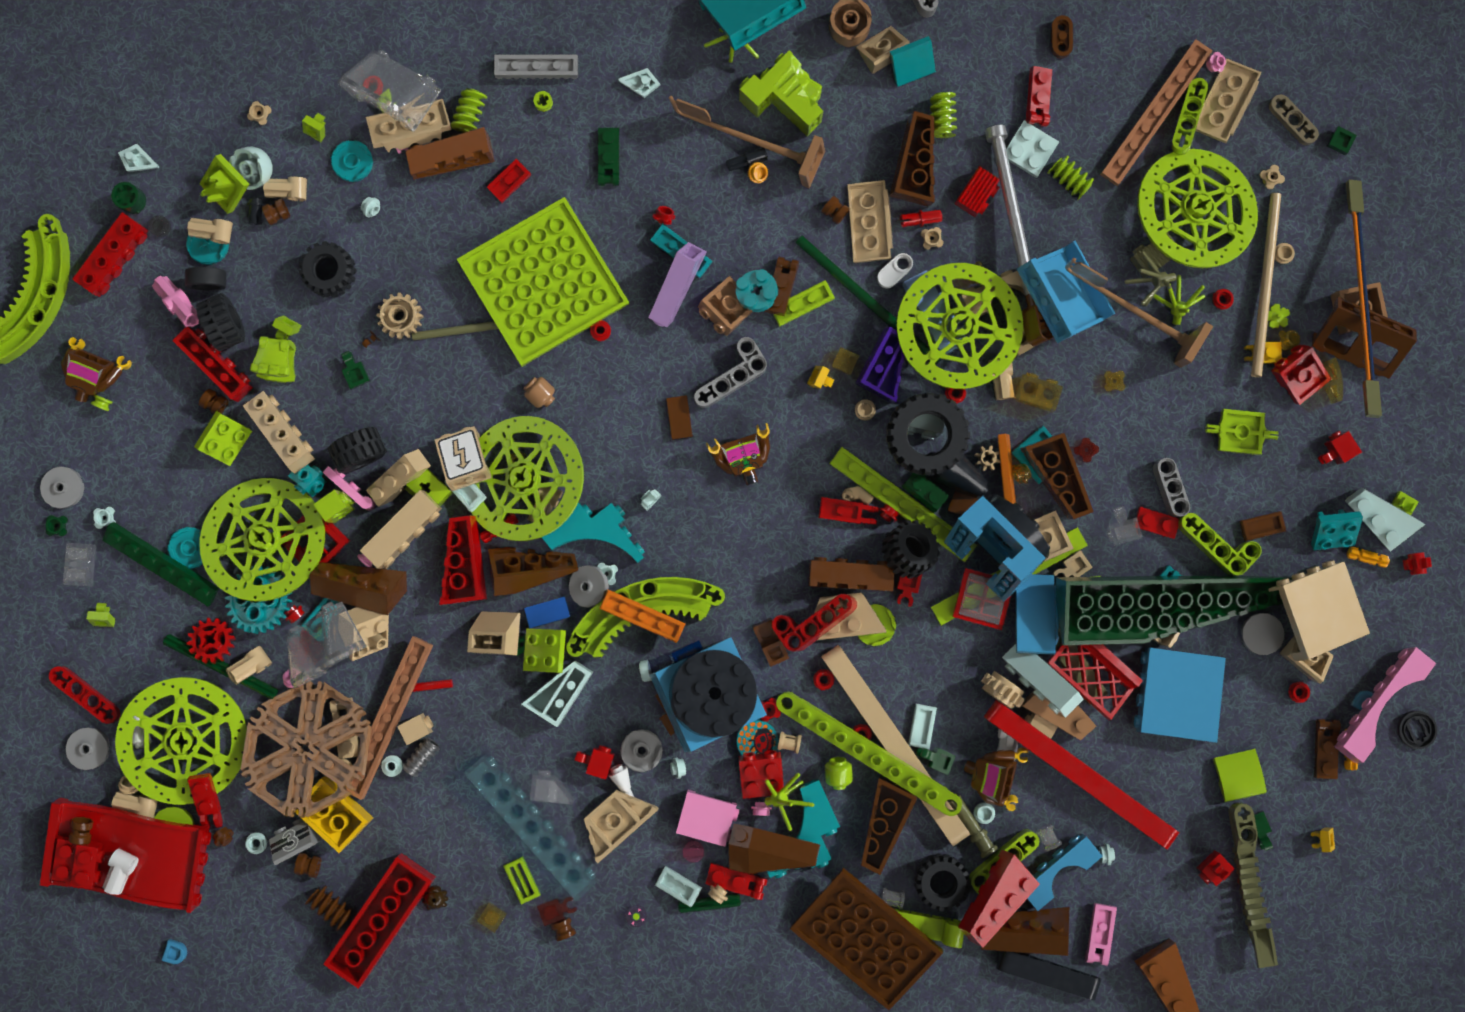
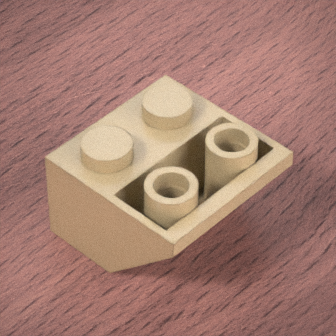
M359 607L338 614V633L351 661L388 647L389 614L387 616Z
M481 611L469 630L467 652L517 655L520 613Z

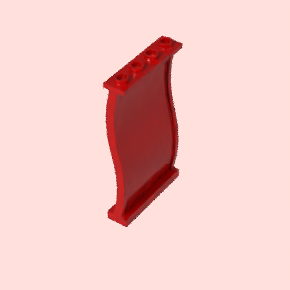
M59 798L51 803L40 879L41 886L74 887L70 886L69 882L51 880L57 838L60 836L69 837V833L72 832L70 827L72 818L87 817L94 821L93 828L90 830L92 835L91 841L103 843L102 850L105 851L104 860L100 863L99 871H102L100 883L87 890L105 893L142 904L186 910L187 913H191L200 905L202 900L200 887L205 880L203 867L208 860L206 848L211 840L210 825L199 826L170 822L116 808L68 801L69 799ZM120 848L137 857L139 861L134 871L128 876L122 893L119 895L109 894L103 888L110 869L108 863L115 850Z

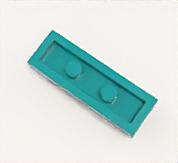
M664 224L660 226L650 239V242L673 259L676 253L688 243ZM705 256L695 276L700 279L713 263L712 260Z

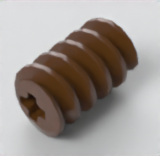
M325 885L318 888L306 901L305 905L312 902L310 909L319 908L317 915L320 916L325 913L323 920L332 919L330 926L333 927L338 924L336 929L338 932L351 917L353 908L350 907L345 910L346 902L338 904L340 897L337 896L332 899L333 891L326 894L327 886Z

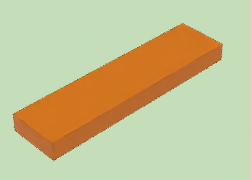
M998 434L1004 499L1014 504L1016 503L1010 435Z
M609 589L599 608L675 643L678 642L686 624Z

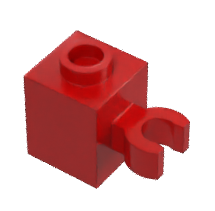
M1339 430L1328 436L1330 440L1324 443L1329 451L1317 458L1321 465L1327 464L1333 459L1338 465L1349 461L1362 453L1349 431L1341 433Z
M599 745V748L595 747L593 749L592 755L578 751L575 761L588 764L586 774L606 780L615 753L611 752V748Z
M1215 850L1196 867L1201 872L1198 876L1207 885L1211 883L1216 887L1228 878L1234 870V867Z

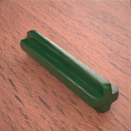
M726 895L728 899L727 901L724 900L722 904L712 897L697 898L692 907L678 901V910L680 913L738 907L741 905L740 895Z

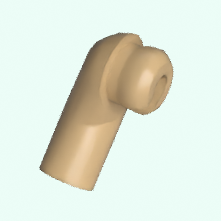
M859 486L847 488L842 493L844 500L855 501L860 499L866 505H869L874 499L871 494Z

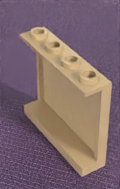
M1334 560L1322 563V568L1319 566L1307 569V574H1304V572L1291 576L1292 580L1285 578L1276 581V586L1269 588V592L1279 590L1300 650L1291 653L1294 662L1309 660L1370 634L1344 561L1335 563Z

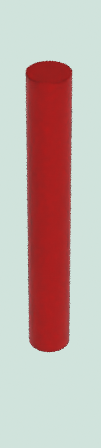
M449 679L416 683L412 692L453 688V681Z

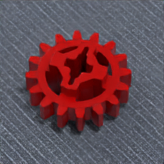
M207 618V623L199 621L200 626L198 628L192 626L195 632L194 634L188 633L192 640L188 641L187 645L193 646L189 652L191 654L196 653L194 658L197 660L202 658V662L205 664L210 659L211 663L215 664L217 658L224 661V654L231 655L228 649L235 647L231 644V641L236 640V638L229 635L233 632V629L227 628L228 624L225 621L220 625L219 618H216L214 622H212L211 618ZM213 628L211 631H204L205 629ZM225 635V644L223 645L222 637ZM200 637L201 644L198 647V638ZM212 638L215 640V643H209L207 640ZM218 650L217 653L209 654L211 651Z

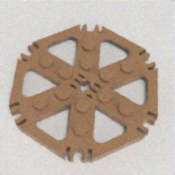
M304 681L299 686L293 687L262 703L261 705L265 706L267 710L260 707L257 708L261 712V717L256 719L251 716L250 719L256 723V726L248 722L240 770L242 771L241 775L245 778L251 775V780L245 783L247 787H251L248 790L287 817H294V812L299 809L298 816L301 818L310 817L351 795L352 793L348 792L346 788L353 791L356 790L352 786V781L354 779L363 780L357 772L365 776L371 735L370 721L367 719L362 722L360 721L361 717L366 715V712L362 710L364 708L321 681H318L316 689H313L311 681L307 683ZM301 697L298 726L295 728L279 717L277 711L280 706ZM333 698L348 709V714L321 727L324 703L327 699ZM260 734L268 735L284 747L257 762L254 759L257 738ZM354 736L360 738L358 760L354 765L347 764L328 751ZM299 743L308 746V748L310 749V751L313 752V754L306 751L304 752V749H302ZM315 769L334 781L338 786L335 793L318 802L311 800ZM291 770L287 800L280 801L266 790V784L270 780Z

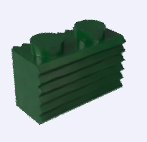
M912 473L901 486L933 513L937 512L948 498V494L945 495V492H942V489H938V486L932 484V481H929L925 476Z

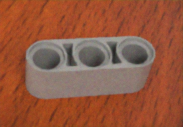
M1170 458L1156 461L1153 465V472L1168 514L1172 517L1187 515L1190 511V503L1176 463ZM1162 463L1168 465L1167 473L1161 471L1160 466ZM1169 482L1175 485L1174 493H1170L1167 489ZM1176 502L1182 505L1180 513H1177L1174 509Z

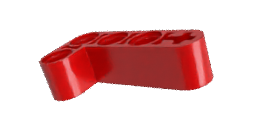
M840 594L800 625H797L792 617L778 615L772 621V628L785 648L790 651L800 652L852 614L857 608V601L853 596ZM843 600L849 601L847 603L848 608L842 607L844 605ZM828 611L833 615L830 622L825 620V614ZM785 619L787 621V628L783 631L780 623ZM811 624H814L816 627V632L813 635L808 631ZM797 636L799 638V645L795 648L792 645V640Z

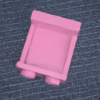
M688 790L676 833L725 847L726 842L730 840L732 821L736 822L739 809H736L737 803L726 802Z

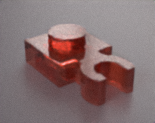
M568 896L562 903L559 902L558 898L537 905L544 926L563 920L565 918L564 912L574 913L577 911V906L573 908L567 906V902L572 901L574 897Z

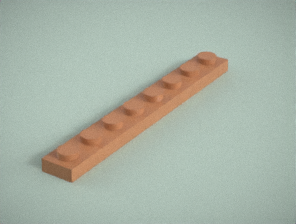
M1195 39L1100 174L1116 186L1121 183L1212 53L1211 49Z
M412 636L372 724L365 776L357 772L363 780L354 779L352 781V786L356 788L355 791L346 788L348 792L352 793V796L360 800L366 796L433 647L432 644L416 636Z

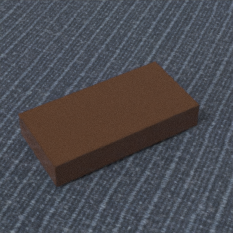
M687 395L666 398L672 440L693 437Z
M1282 511L1239 521L1244 541L1286 531Z

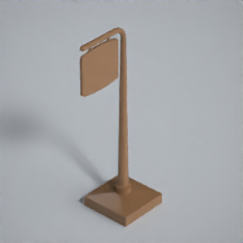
M669 96V100L678 114L796 160L801 165L798 173L801 184L810 189L825 153L823 138L814 135L806 153H798L713 123L706 109L680 99L675 101L672 96Z
M1072 258L1065 265V269L1069 273L1176 339L1181 348L1174 364L1180 368L1193 361L1213 328L1212 325L1205 322L1196 327L1189 335L1186 333L1182 334L1103 288L1102 286L1107 283L1108 278L1082 262H1075L1076 258Z

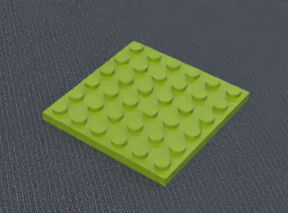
M565 197L457 258L459 265L521 367L629 305V301Z

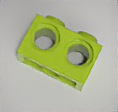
M338 490L331 491L313 504L324 521L330 523L338 522L355 510L352 505L355 503L354 500L343 491Z

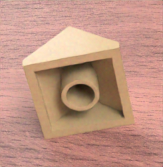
M890 26L856 46V49L871 73L874 74L892 63L890 51L907 45L910 42Z
M1294 635L1280 652V655L1309 679L1321 684L1325 679L1333 655L1330 652H1325L1309 660L1294 662L1291 653L1300 650Z

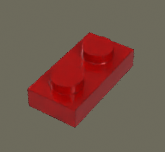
M516 158L487 186V189L503 203L531 176V173Z
M1139 507L1133 527L1175 539L1179 527V518Z

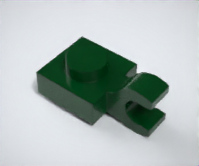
M347 351L341 354L347 366L342 372L351 390L371 381L361 361L356 363L352 352Z
M918 747L915 754L929 760L927 767L945 775H949L956 755L937 747L934 748L933 752Z
M1264 811L1254 814L1258 833L1257 840L1261 850L1267 851L1273 848L1266 834L1272 832Z

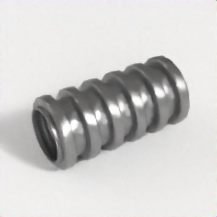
M425 737L424 743H420V747L415 749L416 752L412 753L411 758L406 760L407 763H403V769L409 775L417 777L418 772L423 770L422 767H426V762L431 761V756H435V751L440 750L438 744L430 738Z

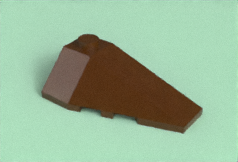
M514 547L488 549L494 596L516 594L578 571L575 554L549 551L546 555L535 553L533 549H528V553L516 552Z
M734 823L729 840V869L747 874H756L757 872H772L781 869L816 866L820 844Z

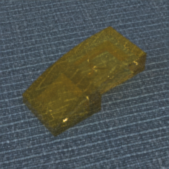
M1336 357L1322 363L1332 379L1323 386L1331 404L1343 399L1342 374Z

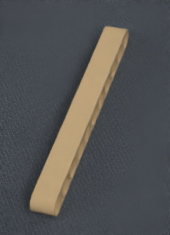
M837 645L821 656L885 750L930 777L841 647ZM920 799L952 846H955L970 835L958 815L948 816ZM946 801V807L950 810H953L949 802Z

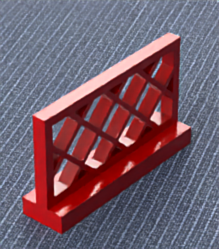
M1061 643L1047 664L1071 684L1106 719L1112 720L1134 688L1139 687L1143 680L1103 644L1077 645L1078 653H1069V646L1062 645ZM1079 655L1080 668H1071L1070 656ZM1084 655H1090L1093 658L1094 667H1085ZM1065 656V669L1059 668L1054 663L1058 657ZM1099 669H1105L1108 672L1109 681L1100 680ZM1085 670H1094L1096 682H1087ZM1072 671H1081L1082 683H1076L1072 679ZM1115 683H1121L1126 688L1122 695H1116ZM1101 684H1110L1111 696H1102ZM1087 685H1096L1098 697H1092L1088 694ZM1103 699H1112L1113 708L1110 712L1104 708Z

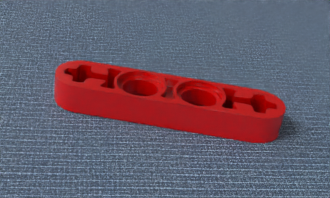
M57 666L50 670L49 680L51 683L101 722L110 724L119 719V708L65 666ZM63 671L62 676L66 680L70 678L72 679L68 683L63 679L57 680L58 675L56 674V672ZM75 682L79 683L82 687L79 694L72 692V685ZM91 695L96 696L98 699V704L95 707H91L88 704V699ZM101 707L107 711L112 709L113 711L111 714L113 715V718H106L107 713L105 711L99 710V712H97V710Z

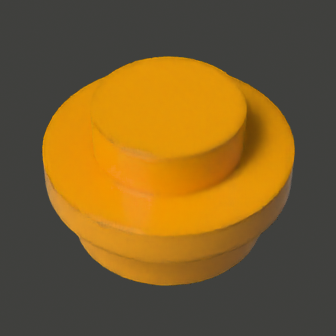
M755 162L748 169V177L753 183H762L768 177V169L763 163Z

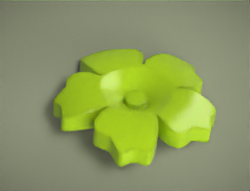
M1273 304L1268 315V321H1270L1268 326L1272 329L1278 328L1279 325L1282 328L1287 326L1289 319L1285 317L1290 315L1289 309L1285 307L1280 308V304Z

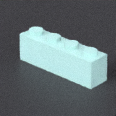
M1015 644L1002 657L1007 663L1005 668L1012 675L1017 673L1020 676V682L1027 688L1031 686L1035 690L1033 693L1041 701L1044 699L1048 701L1049 704L1047 706L1056 715L1060 712L1066 718L1084 700L1071 684L1037 654L1016 653Z

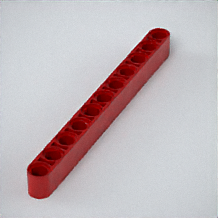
M995 700L984 715L986 720L1168 850L1180 832L999 701Z

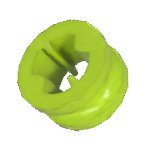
M540 91L535 94L533 100L535 107L541 112L550 110L553 105L551 95L546 91ZM544 97L546 99L547 97V105H538L540 102L539 98Z
M96 394L93 396L95 400L91 401L90 404L106 411L110 410L108 406L113 401Z

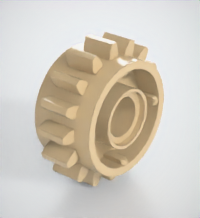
M398 293L395 297L390 294L388 300L383 299L384 304L378 306L380 313L376 314L381 319L378 325L380 327L384 326L382 331L385 334L389 332L391 338L397 335L398 339H402L404 335L410 338V333H417V326H422L419 321L424 317L419 313L422 307L416 306L418 302L415 299L411 300V296L408 294L403 297L401 293ZM404 312V318L397 321L395 318L396 314Z
M995 671L992 675L986 673L981 680L984 683L982 689L1011 710L1014 706L1020 708L1025 701L1021 697L1024 691Z

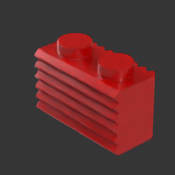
M979 166L958 197L955 205L973 217H976L978 213L982 215L989 205L986 203L988 197H994L1000 187L997 184L1000 179Z

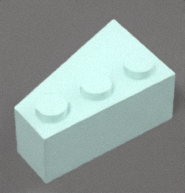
M1362 487L1345 500L1354 512H1361L1363 516L1362 521L1390 552L1425 525L1420 520Z
M574 661L563 670V673L556 675L521 705L558 727L593 674V671Z

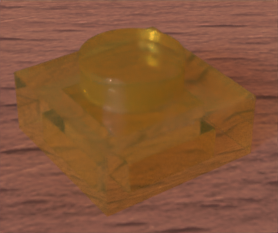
M840 347L831 367L851 375L859 355Z
M489 902L477 922L495 933L507 913Z

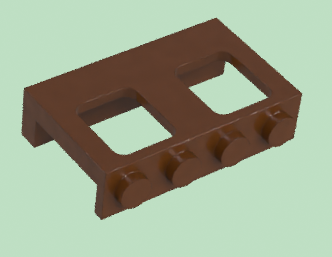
M1337 297L1334 302V310L1320 331L1313 333L1312 346L1320 352L1334 355L1339 360L1351 362L1358 368H1365L1360 306ZM1369 310L1372 346L1375 342H1381L1398 350L1389 363L1373 357L1374 374L1390 379L1416 343L1417 332L1414 328ZM1341 325L1358 333L1350 347L1328 338L1335 326Z

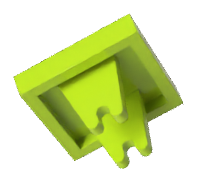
M219 154L214 157L200 182L204 189L200 195L208 196L206 202H217L229 214L235 210L249 183Z
M216 411L194 447L231 466L252 430Z
M526 628L523 671L563 673L566 630Z

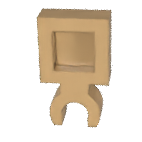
M1079 550L1062 562L1065 566L1064 569H1056L1052 574L1056 576L1058 573H1062L1064 577H1080L1093 567L1082 551Z

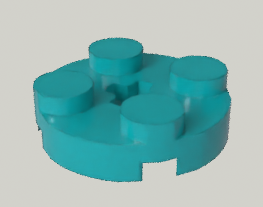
M766 270L750 271L737 280L736 296L743 308L752 310V312H762L774 304V300L778 296V286L773 276ZM755 287L762 288L759 295L751 293Z

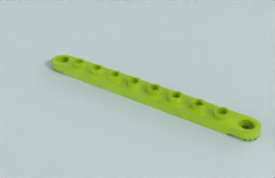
M790 691L782 693L777 698L776 705L782 713L948 816H955L961 811L962 800L957 794L949 791L943 785L803 698L801 699ZM783 698H790L793 706L790 708L784 707L782 703ZM950 799L954 800L957 803V808L950 810L946 807L945 802Z

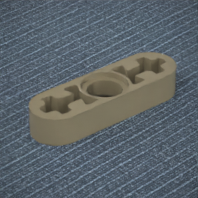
M1282 94L1276 95L1270 101L1269 110L1302 145H1310L1317 140L1319 136L1318 129L1287 96ZM1282 101V108H1276L1277 102ZM1288 109L1291 110L1285 116L1282 115ZM1290 115L1297 116L1299 120L1298 125H1291L1288 118ZM1303 124L1305 125L1300 131L1296 130ZM1310 131L1312 134L1306 139L1304 135Z

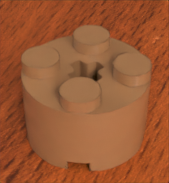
M840 0L832 9L829 21V31L832 38L840 45L848 48L862 43L867 38L871 27L872 17L870 8L862 0Z

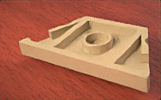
M853 593L847 595L853 596L856 599V610L818 640L886 633V629L863 593ZM838 595L820 597L815 612ZM843 600L844 605L842 607L848 608L847 603L849 601ZM828 611L825 614V620L830 622L833 615ZM811 624L808 629L811 635L816 632L814 624Z
M615 790L584 818L586 828L589 831L590 843L593 845L595 861L599 863L658 811L659 808Z

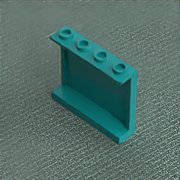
M698 0L702 10L706 9L726 34L734 51L806 9L804 0Z

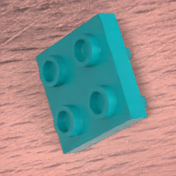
M1343 509L1338 510L1339 514L1324 515L1323 512H1318L1317 523L1311 542L1313 550L1355 546L1363 520L1361 512L1345 513Z

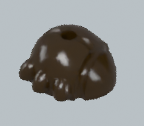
M437 885L430 886L427 893L423 896V899H425L423 904L427 905L426 909L446 907V901L448 900L446 896L447 891L441 890V887Z

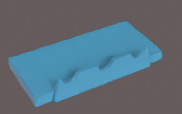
M1031 574L1015 591L1016 653L1055 654V645H1057L1059 640V619L1054 575Z

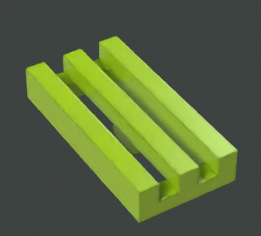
M523 856L503 866L521 905L541 895ZM519 863L521 864L526 874V877L532 887L534 894H531L526 884V881L519 869ZM512 866L514 867L517 876L523 886V889L527 895L526 898L523 897L519 889V886L512 874V871L510 869V867Z

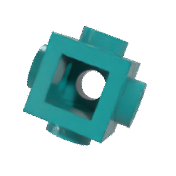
M306 465L297 473L291 472L288 475L296 483L294 487L301 494L304 495L307 492L311 497L319 493L327 482L322 477V471L315 465L312 468Z

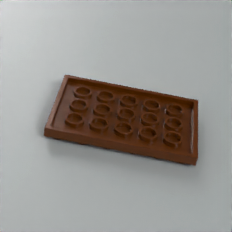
M844 868L790 927V930L888 1010L899 1001L943 954V949Z

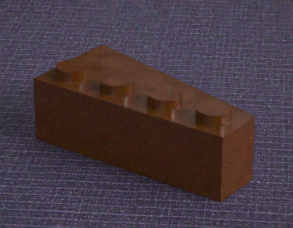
M913 111L908 117L890 197L927 207L935 203V180L933 176L934 116Z
M1060 433L1020 448L1067 519H1076L1094 512L1065 433Z
M880 777L861 866L881 875L918 798L914 794Z

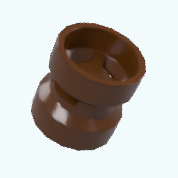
M833 196L821 212L826 216H830L832 221L838 225L850 211V208L847 205H842L839 199Z
M282 198L276 200L274 205L266 204L262 206L265 218L270 225L276 224L280 219L286 220L290 218V213Z
M210 388L201 396L198 405L203 409H209L211 414L214 415L216 411L223 413L228 406L229 400L223 396L219 397L217 392Z
M87 817L72 818L70 823L72 832L69 833L68 841L78 845L89 844L92 836L90 830L93 828L94 821Z
M299 853L294 867V874L302 875L305 873L311 878H317L322 858L318 856L308 857L307 854Z

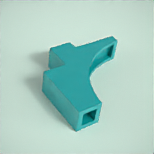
M578 502L575 510L562 526L542 537L553 551L572 541L593 539L606 541L620 547L632 556L637 563L645 558L642 555L645 551L638 542L634 544L630 540L632 534L625 526L622 528L619 526L625 521L623 516L626 513L618 504L614 506L610 503L592 518L590 515L593 512L586 504L581 505Z
M817 778L799 787L803 801L811 802L815 805L814 807L803 806L802 824L796 838L820 844L816 866L812 867L819 869L828 865V861L831 860L821 835L830 836L836 833L840 825ZM789 869L767 871L770 878L775 877L777 879L786 875V871Z

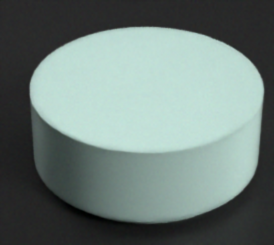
M640 661L639 669L642 680L644 682L652 681L649 676L652 674L649 661Z

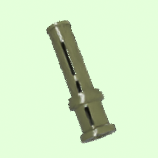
M959 795L962 800V808L957 815L969 831L971 842L976 844L981 852L980 856L984 858L997 850L998 847L993 845L987 836V830L980 827L961 795ZM951 800L949 803L956 809L957 803Z

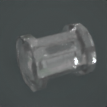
M1048 824L1035 831L1045 846L1043 848L1045 852L1053 850L1062 844L1061 840L1057 839L1052 824Z
M883 887L881 899L888 905L896 906L902 910L905 891H890Z

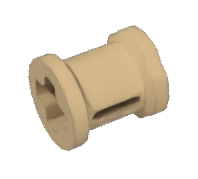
M781 732L777 750L786 749L798 754L802 735L792 736Z

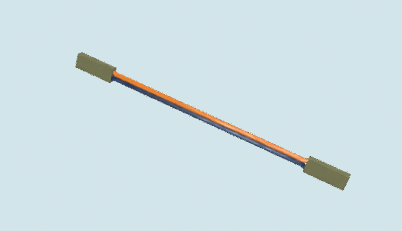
M1349 179L1346 182L1348 214H1352L1366 372V380L1362 382L1365 417L1380 418L1382 416L1379 381L1375 380L1361 224V215L1364 213L1362 181Z

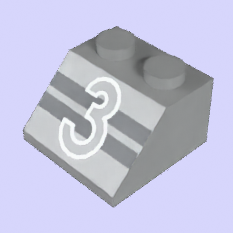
M301 818L292 822L294 827L287 830L285 826L275 831V837L269 839L274 865L322 841L323 838Z

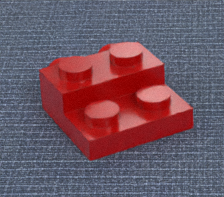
M1307 345L1293 347L1291 349L1292 354L1287 358L1277 360L1274 364L1276 367L1271 370L1280 386L1286 388L1297 405H1301L1332 380L1313 347Z
M768 750L763 754L748 752L744 753L743 756H738L743 799L771 796L772 793L765 783L767 779L776 792H779L784 787L781 752Z
M60 836L57 838L51 880L69 882L70 886L92 889L96 884L100 883L102 871H99V867L105 856V851L102 850L103 843L91 841L89 844L78 845L70 843L68 837Z

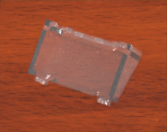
M381 49L371 51L340 76L337 84L352 98L359 102L365 101L380 109L394 120L402 122L405 125L404 127L412 132H415L441 92L435 85L436 81L429 75L423 77L390 59V56Z
M333 602L322 606V611L303 625H298L288 630L289 635L286 636L289 675L294 689L328 673L327 669L350 657L349 655L367 647L343 602L335 605Z

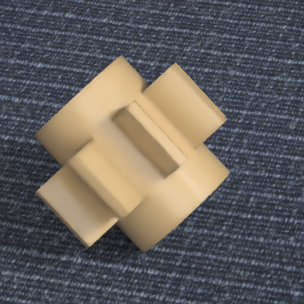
M982 446L980 447L982 453L974 454L978 458V462L975 465L980 464L983 466L982 471H985L987 467L994 470L993 464L1000 463L996 456L999 454V451H992L993 446H989L988 450H985ZM985 454L987 456L991 455L992 459L989 460L990 463L988 461H983Z

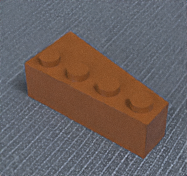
M484 127L434 141L423 146L415 145L411 149L406 150L410 174L414 180L495 162L490 137Z
M1167 939L1134 961L1167 1012H1200L1177 945L1173 940Z

